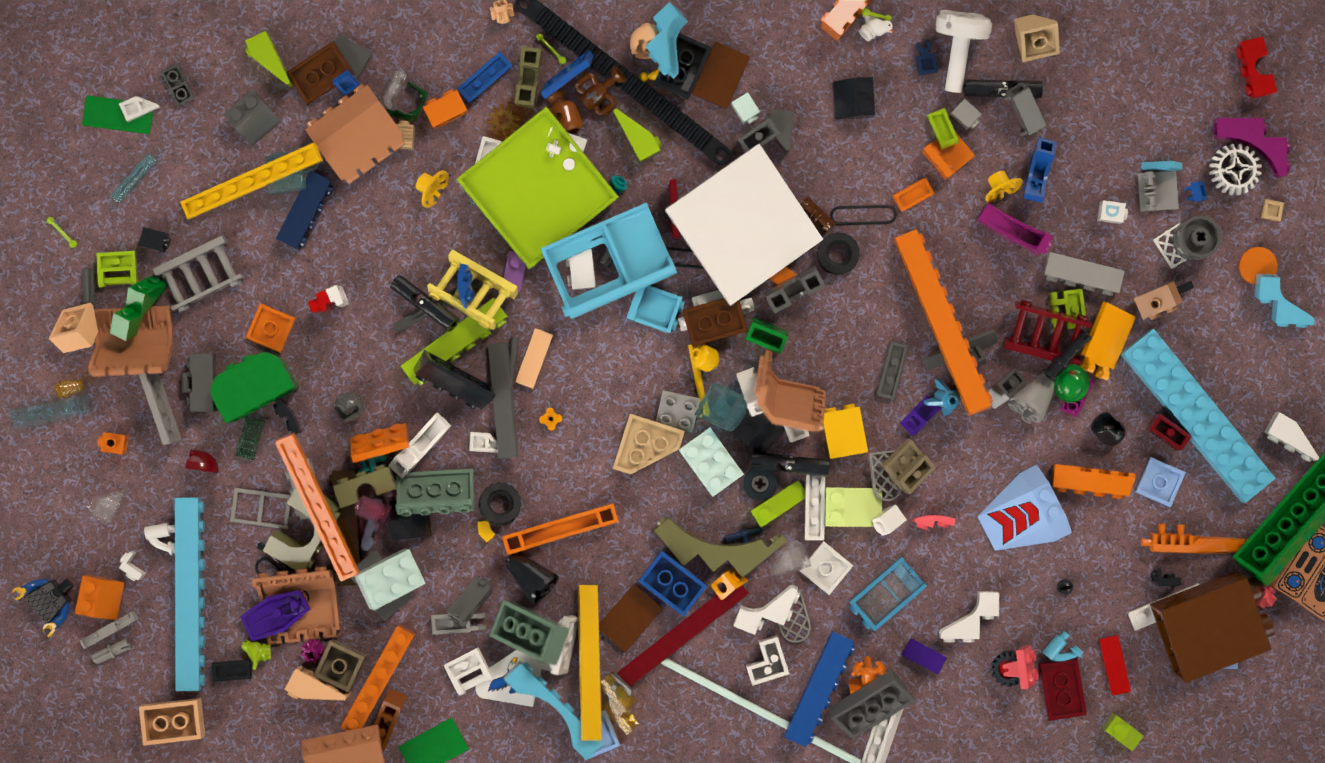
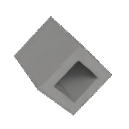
M966 99L950 114L966 130L969 127L973 129L981 121L978 118L981 113Z

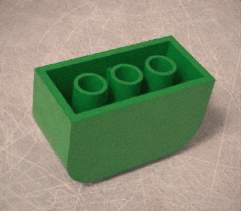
M271 353L249 354L241 359L243 362L239 364L232 363L224 368L225 371L213 380L211 396L226 424H233L274 402L275 399L281 398L300 388L288 364L282 357Z

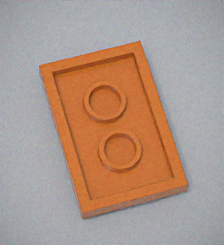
M406 423L394 424L389 428L376 429L371 433L358 434L350 438L353 463L409 448Z

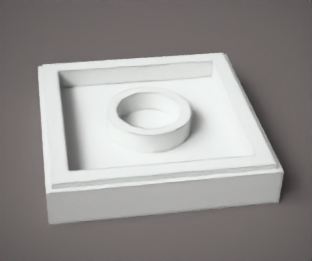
M823 541L799 571L830 595L853 565Z

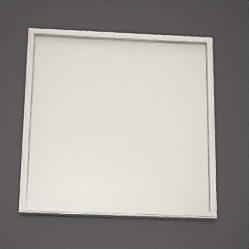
M760 144L754 146L665 209L729 305L734 304L823 240Z

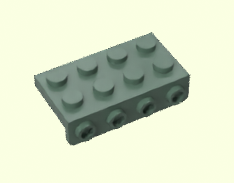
M473 469L409 472L403 479L397 475L396 511L398 515L449 514L456 511L468 513L475 510Z

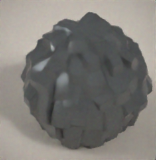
M346 392L339 394L335 399L333 408L336 415L343 419L344 422L358 420L362 415L364 402L361 395Z

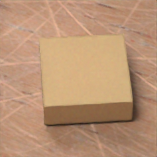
M1264 199L1261 218L1280 222L1284 202Z

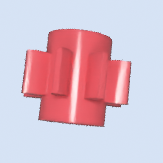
M1265 585L1259 586L1262 600L1256 601V605H1259L1262 609L1269 606L1272 607L1275 600H1277L1274 595L1276 590Z

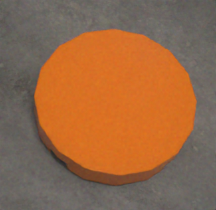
M1254 247L1241 255L1238 270L1244 281L1256 285L1257 274L1275 275L1278 264L1276 257L1270 250L1263 247Z

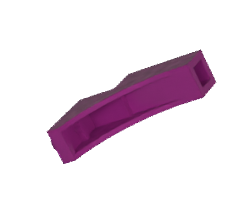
M1217 118L1214 120V139L1233 140L1250 146L1268 162L1276 178L1287 176V173L1290 171V162L1287 161L1290 143L1287 142V137H1264L1267 132V124L1264 123V118Z
M989 203L985 205L976 220L1014 245L1019 244L1036 256L1047 253L1053 244L1051 242L1052 235L1016 220Z

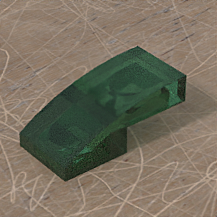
M249 416L245 417L235 456L255 460L265 424L264 420Z

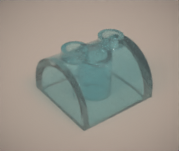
M713 381L694 415L726 431H733L743 421L747 411V404L743 395Z

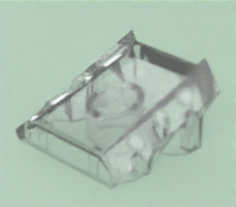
M403 70L387 72L388 77L379 96H376L382 106L390 110L395 106L408 77Z

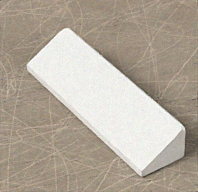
M903 709L872 728L861 763L886 762Z

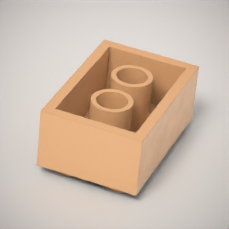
M201 698L150 703L139 707L143 745L195 740L205 737Z

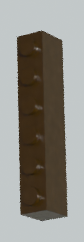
M357 469L333 470L332 474L329 475V485L333 488L334 485H337V480L348 477V480L355 479ZM333 488V494H330V499L333 500L334 502L338 503V500H337V497H336V494H335V491H334V488ZM359 502L340 508L338 512L341 514L336 521L356 565L362 561ZM334 570L333 577L334 582H337V586L356 585L351 577L340 581L336 570Z

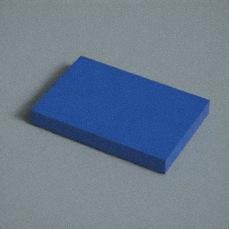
M590 50L586 51L545 82L541 91L544 99L590 66L594 56Z

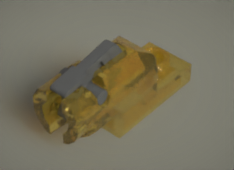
M612 671L600 681L601 689L605 696L609 697L602 706L625 734L628 735L638 725L635 717L627 711L636 703V700L632 696L633 689Z

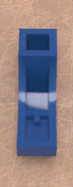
M1038 137L1025 179L1023 198L1040 203L1043 202L1047 178L1055 156L1057 142Z

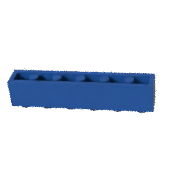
M831 631L784 733L785 738L804 747L807 744L811 745L815 736L813 734L815 726L819 727L823 719L821 713L823 709L828 708L831 702L829 698L831 691L835 692L838 687L839 681H837L839 674L844 673L847 667L845 661L854 652V641Z

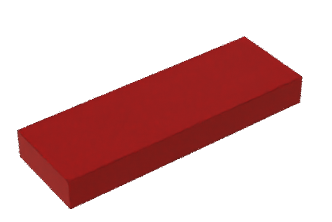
M1118 635L1098 639L1111 695L1131 692Z

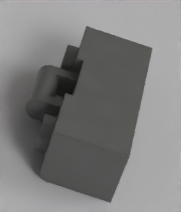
M190 354V358H187V369H190V373H181V392H190V396H187V408H190V412H216V405L211 396V385L216 378V354ZM189 377H192V389H189Z

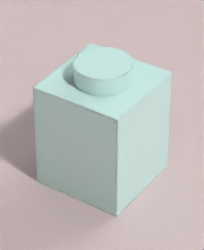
M748 92L731 103L743 124L746 122L751 124L758 119L757 115L760 114V110Z

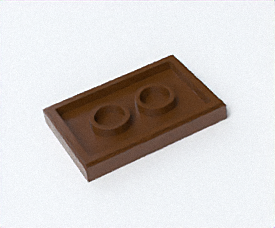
M332 41L286 72L307 105L336 87L332 80L347 69L353 75L355 74L335 41Z
M715 41L692 95L727 110L750 56Z
M722 298L682 310L692 347L748 331L739 300L729 305L726 299Z
M634 583L599 623V630L626 652L663 608Z

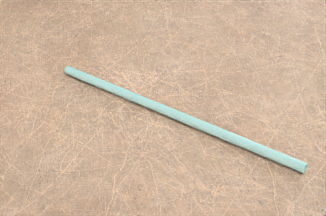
M668 658L661 663L787 729L790 723ZM814 736L813 744L850 763H861V759Z

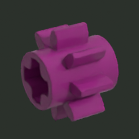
M310 638L308 643L304 642L301 646L303 650L300 655L304 657L306 662L316 663L318 659L321 660L325 646H322L320 640H312Z

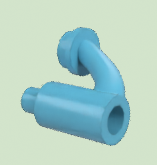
M1065 631L1060 636L1056 635L1042 651L1050 660L1059 662L1070 660L1077 656L1082 658L1084 652L1074 645L1073 648H1070L1071 652L1059 653L1067 644L1065 641L1070 636Z

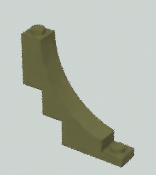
M671 516L668 519L665 517L660 519L656 523L657 528L654 530L683 566L699 554L712 571H715L729 560L742 577L747 575L788 541L784 534L780 536L776 534L769 540V545L762 537L739 544L714 543L696 537L684 530Z

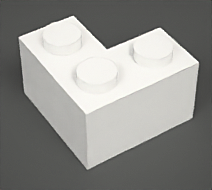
M777 635L759 640L764 659L746 665L752 686L789 674Z

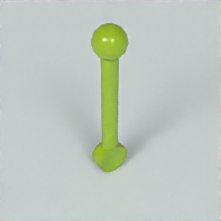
M867 8L862 10V15L866 17L870 15L891 21L890 15L884 16L870 12Z
M538 33L536 39L541 41L559 59L560 64H565L566 58L561 57L544 39L543 34Z
M53 217L47 218V223L52 224L69 242V246L75 248L77 242L72 240L54 222Z

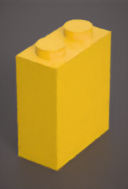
M855 404L844 405V409L836 411V407L825 409L823 429L829 459L868 452L860 407H855Z

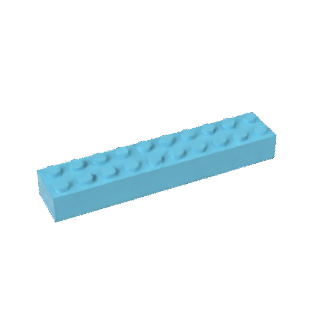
M1149 329L1121 352L1120 355L1177 425L1191 435V442L1240 502H1248L1276 479L1154 329Z

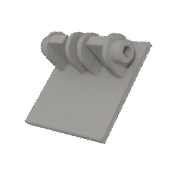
M1176 171L1138 173L1140 212L1179 209Z
M663 390L656 422L692 433L700 398Z

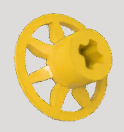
M442 170L433 177L423 173L418 178L416 189L423 193V207L431 208L437 203L434 202L433 195L438 199L441 197L438 189L447 187L449 182L448 172Z
M1005 171L994 173L988 178L992 190L986 195L985 200L988 203H994L997 196L999 200L1004 198V192L1008 194L1017 192L1023 185V180L1021 178L1009 180Z

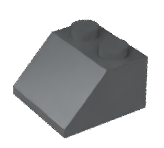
M253 89L223 114L251 146L281 122Z

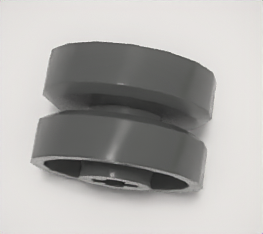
M1191 217L1180 223L1174 230L1172 237L1173 247L1178 255L1186 260H1201L1216 252L1220 246V228L1209 217Z

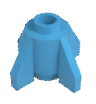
M936 378L935 382L938 390L934 393V398L924 400V404L927 406L938 405L942 408L943 415L948 416L958 406L960 395L957 389L950 390L942 379Z

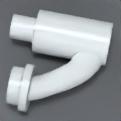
M163 523L144 527L145 537L154 547L169 552L170 556L175 554V542L169 541L167 545L158 540V538L170 536L171 533L175 532V524Z

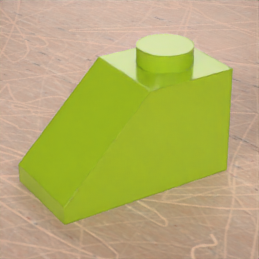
M1114 713L1111 714L1102 726L1104 731L1131 751L1136 748L1144 737Z

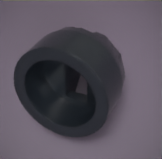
M1067 579L1061 580L1058 583L1059 585H1057L1058 591L1063 595H1068L1073 590L1072 582ZM1070 585V588L1061 590V587Z

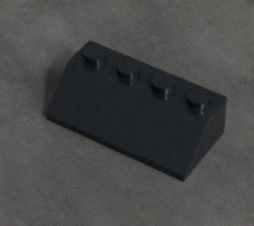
M427 350L423 351L413 368L417 379L422 382L429 381L433 383L432 386L439 391H443V389L448 391L452 398L456 400L461 398L466 401V405L473 409L477 407L482 410L496 396L491 385Z

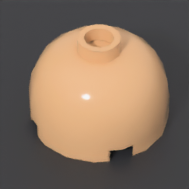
M645 23L632 33L630 49L632 55L635 54L636 58H650L648 56L650 52L646 45L660 33L655 27L656 25Z

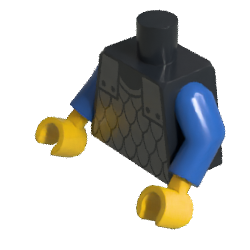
M45 578L33 580L21 588L17 587L12 590L11 594L15 591L20 593V596L15 600H20L25 594L24 598L46 623L43 626L42 632L47 628L51 629V632L48 634V637H51L55 629L68 618L71 608L69 603L72 599L67 592L74 585L67 578L60 584L55 579L49 580Z

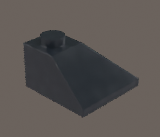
M397 500L390 501L389 523L391 540L432 536L430 515H398L396 511Z

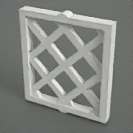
M1180 223L1166 230L1153 240L1171 269L1186 261V259L1175 254V249H1173V254L1166 252L1167 246L1173 247V244L1168 243L1169 236L1173 237L1170 231L1175 229ZM1166 235L1165 242L1159 241V238ZM1159 244L1165 245L1164 250H1162ZM1166 255L1172 256L1171 262ZM1174 257L1181 258L1180 262L1173 264Z

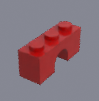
M1264 36L1242 41L1237 44L1236 56L1238 59H1241L1242 63L1240 72L1242 77H1245L1247 83L1245 85V92L1247 96H1250L1251 100L1277 93L1273 73L1262 75L1255 67L1257 59L1268 55Z

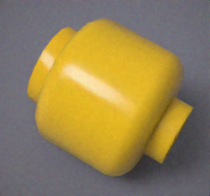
M698 345L691 352V363L700 370L710 372L719 364V353L708 345Z

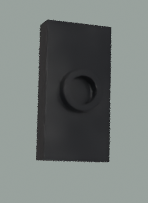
M251 659L212 662L213 682L252 679Z

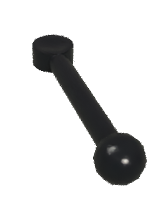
M259 543L257 545L258 549L263 550L265 544ZM270 556L282 567L283 571L289 570L288 565Z

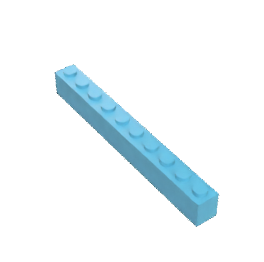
M201 497L175 498L176 691H200L202 686H205L206 681L205 674H202V667H205V655H202V648L205 647V636H202V628H205V617H202V609H205V598L202 597V590L205 589V579L202 578V571L205 570V560L202 559V551L205 550V541L202 540L205 522L202 521L201 514L205 511V503L201 501Z

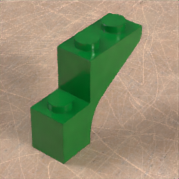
M149 276L130 286L125 307L113 314L110 334L125 341L136 336L143 316L164 292L167 283L156 276Z

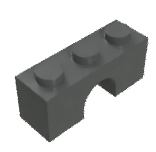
M813 266L764 293L775 314L792 305L791 302L804 294L811 295L826 286L816 266Z

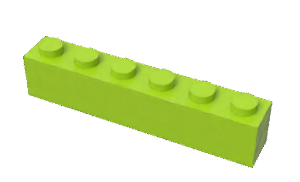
M492 298L477 310L486 315L496 299ZM500 306L492 318L495 320L498 329L507 323L505 319L508 316ZM468 316L458 323L451 332L448 331L401 365V367L414 385L419 383L421 386L425 382L415 377L416 374L413 368L424 350L447 362L450 360L452 363L460 357L459 353L464 349L469 351L476 346L474 342L479 338L484 340L491 335L490 330L492 329L482 327L477 320Z

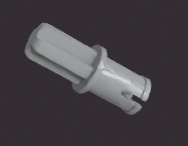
M124 638L113 645L108 644L106 648L92 654L93 661L99 664L110 658H116V655L130 650L131 646L129 642L127 643L128 639Z

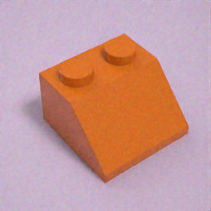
M93 575L82 576L75 614L118 620L125 582Z

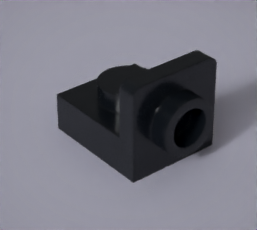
M1155 566L1154 571H1151V580L1155 582V586L1182 585L1181 578L1175 577V574H1163L1164 578H1162V571L1159 566Z

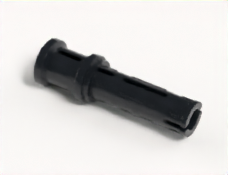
M1083 330L1060 356H1055L1053 358L1054 361L1046 369L1042 370L1043 374L1055 382L1057 380L1056 377L1068 368V363L1092 337L1090 335L1087 336L1088 333Z

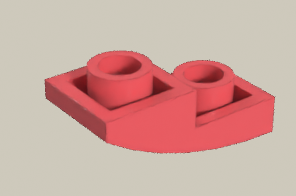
M924 515L915 517L913 522L917 523L916 527L927 530L928 526L933 528L935 521H938V526L948 528L949 525L954 526L956 519L941 515Z

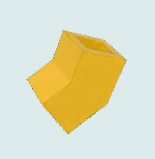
M478 521L479 535L487 543L496 533L491 529L489 522Z

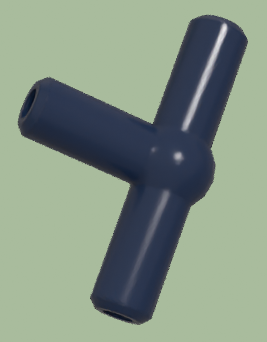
M757 526L747 530L741 529L739 532L725 535L724 539L726 543L741 539V543L749 542L748 537L762 533V528Z

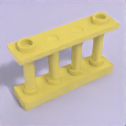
M451 250L448 255L450 268L437 287L430 283L427 286L430 297L437 301L441 300L477 320L482 327L494 330L496 324L492 318L506 298H516L518 286L460 253ZM461 264H467L470 272L473 274V279L477 278L483 283L468 308L463 307L458 289L453 296L443 291L456 271L459 270ZM494 288L500 294L485 315L476 310L488 290Z

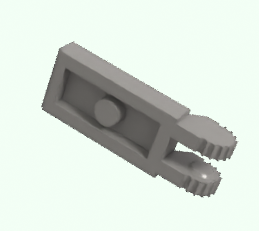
M475 613L471 619L485 618V613ZM448 614L431 615L432 635L466 633L486 629V625L483 624L471 626L470 620L464 627H461Z

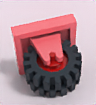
M1032 645L1023 646L1016 650V653L1013 650L1004 651L994 658V661L991 663V671H993L992 677L996 678L995 681L997 683L1000 682V685H1007V687L1020 683L1021 689H1029L1037 683L1036 680L1039 679L1038 670L1034 667L1036 653L1035 650H1032Z

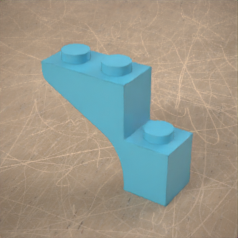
M669 2L653 17L657 23L655 27L660 33L646 45V48L650 52L648 56L655 63L658 62V69L664 75L668 74L675 78L679 73L676 39L678 33L688 21L680 10Z
M1273 274L1256 275L1254 296L1262 303H1272L1273 300L1272 321L1277 323V326L1288 327L1289 324H1296V327L1308 328V325H1314L1315 320L1311 315L1283 297L1280 290L1279 276Z

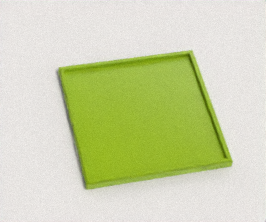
M547 106L456 179L528 269L544 258L540 248L573 235L619 198ZM554 140H556V142L558 141L557 146L562 147L560 154L554 153L553 157L552 154L550 157V152L546 150L547 144H553ZM570 143L574 146V148H575L578 152H573V151L570 149V147H569ZM570 158L574 161L575 166L572 170L564 168L563 162L565 159Z

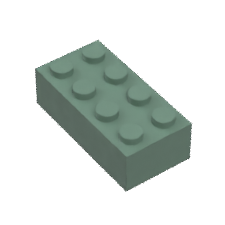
M503 600L490 636L540 662L557 666L570 628L518 603Z

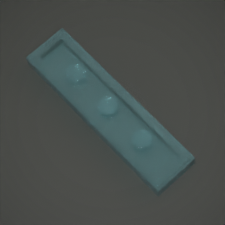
M87 395L10 411L14 429L91 414Z

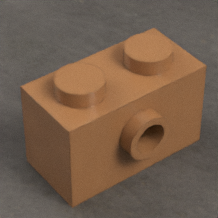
M1174 281L1134 298L1142 319L1149 317L1150 320L1160 317V312L1165 310L1167 313L1177 310V305L1183 303Z

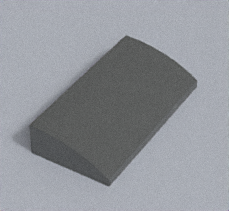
M891 669L829 707L831 719L854 739L916 700L904 682Z

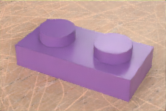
M509 251L504 279L518 286V292L521 293L526 265L515 252Z

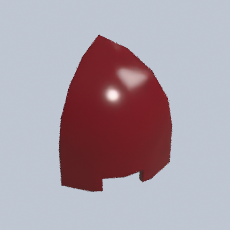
M190 450V458L186 460V469L218 473V464L211 454L199 450Z

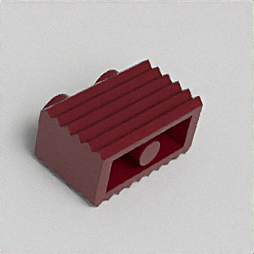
M1155 414L1146 427L1149 433L1162 439V442L1178 451L1182 450L1191 438L1190 434L1161 414Z

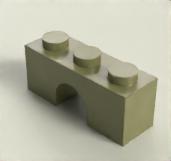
M522 46L520 74L514 103L516 107L535 109L542 50L539 48Z
M383 464L373 468L374 472L367 474L366 471L355 474V479L348 480V477L337 480V485H334L333 488L340 508L360 502L359 488L365 483L371 484L375 488L377 495L397 489L391 468H385Z

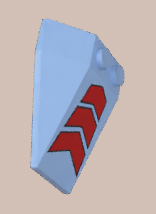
M1037 464L1019 473L977 516L995 551L1055 542L1072 533L1067 517L1051 485Z

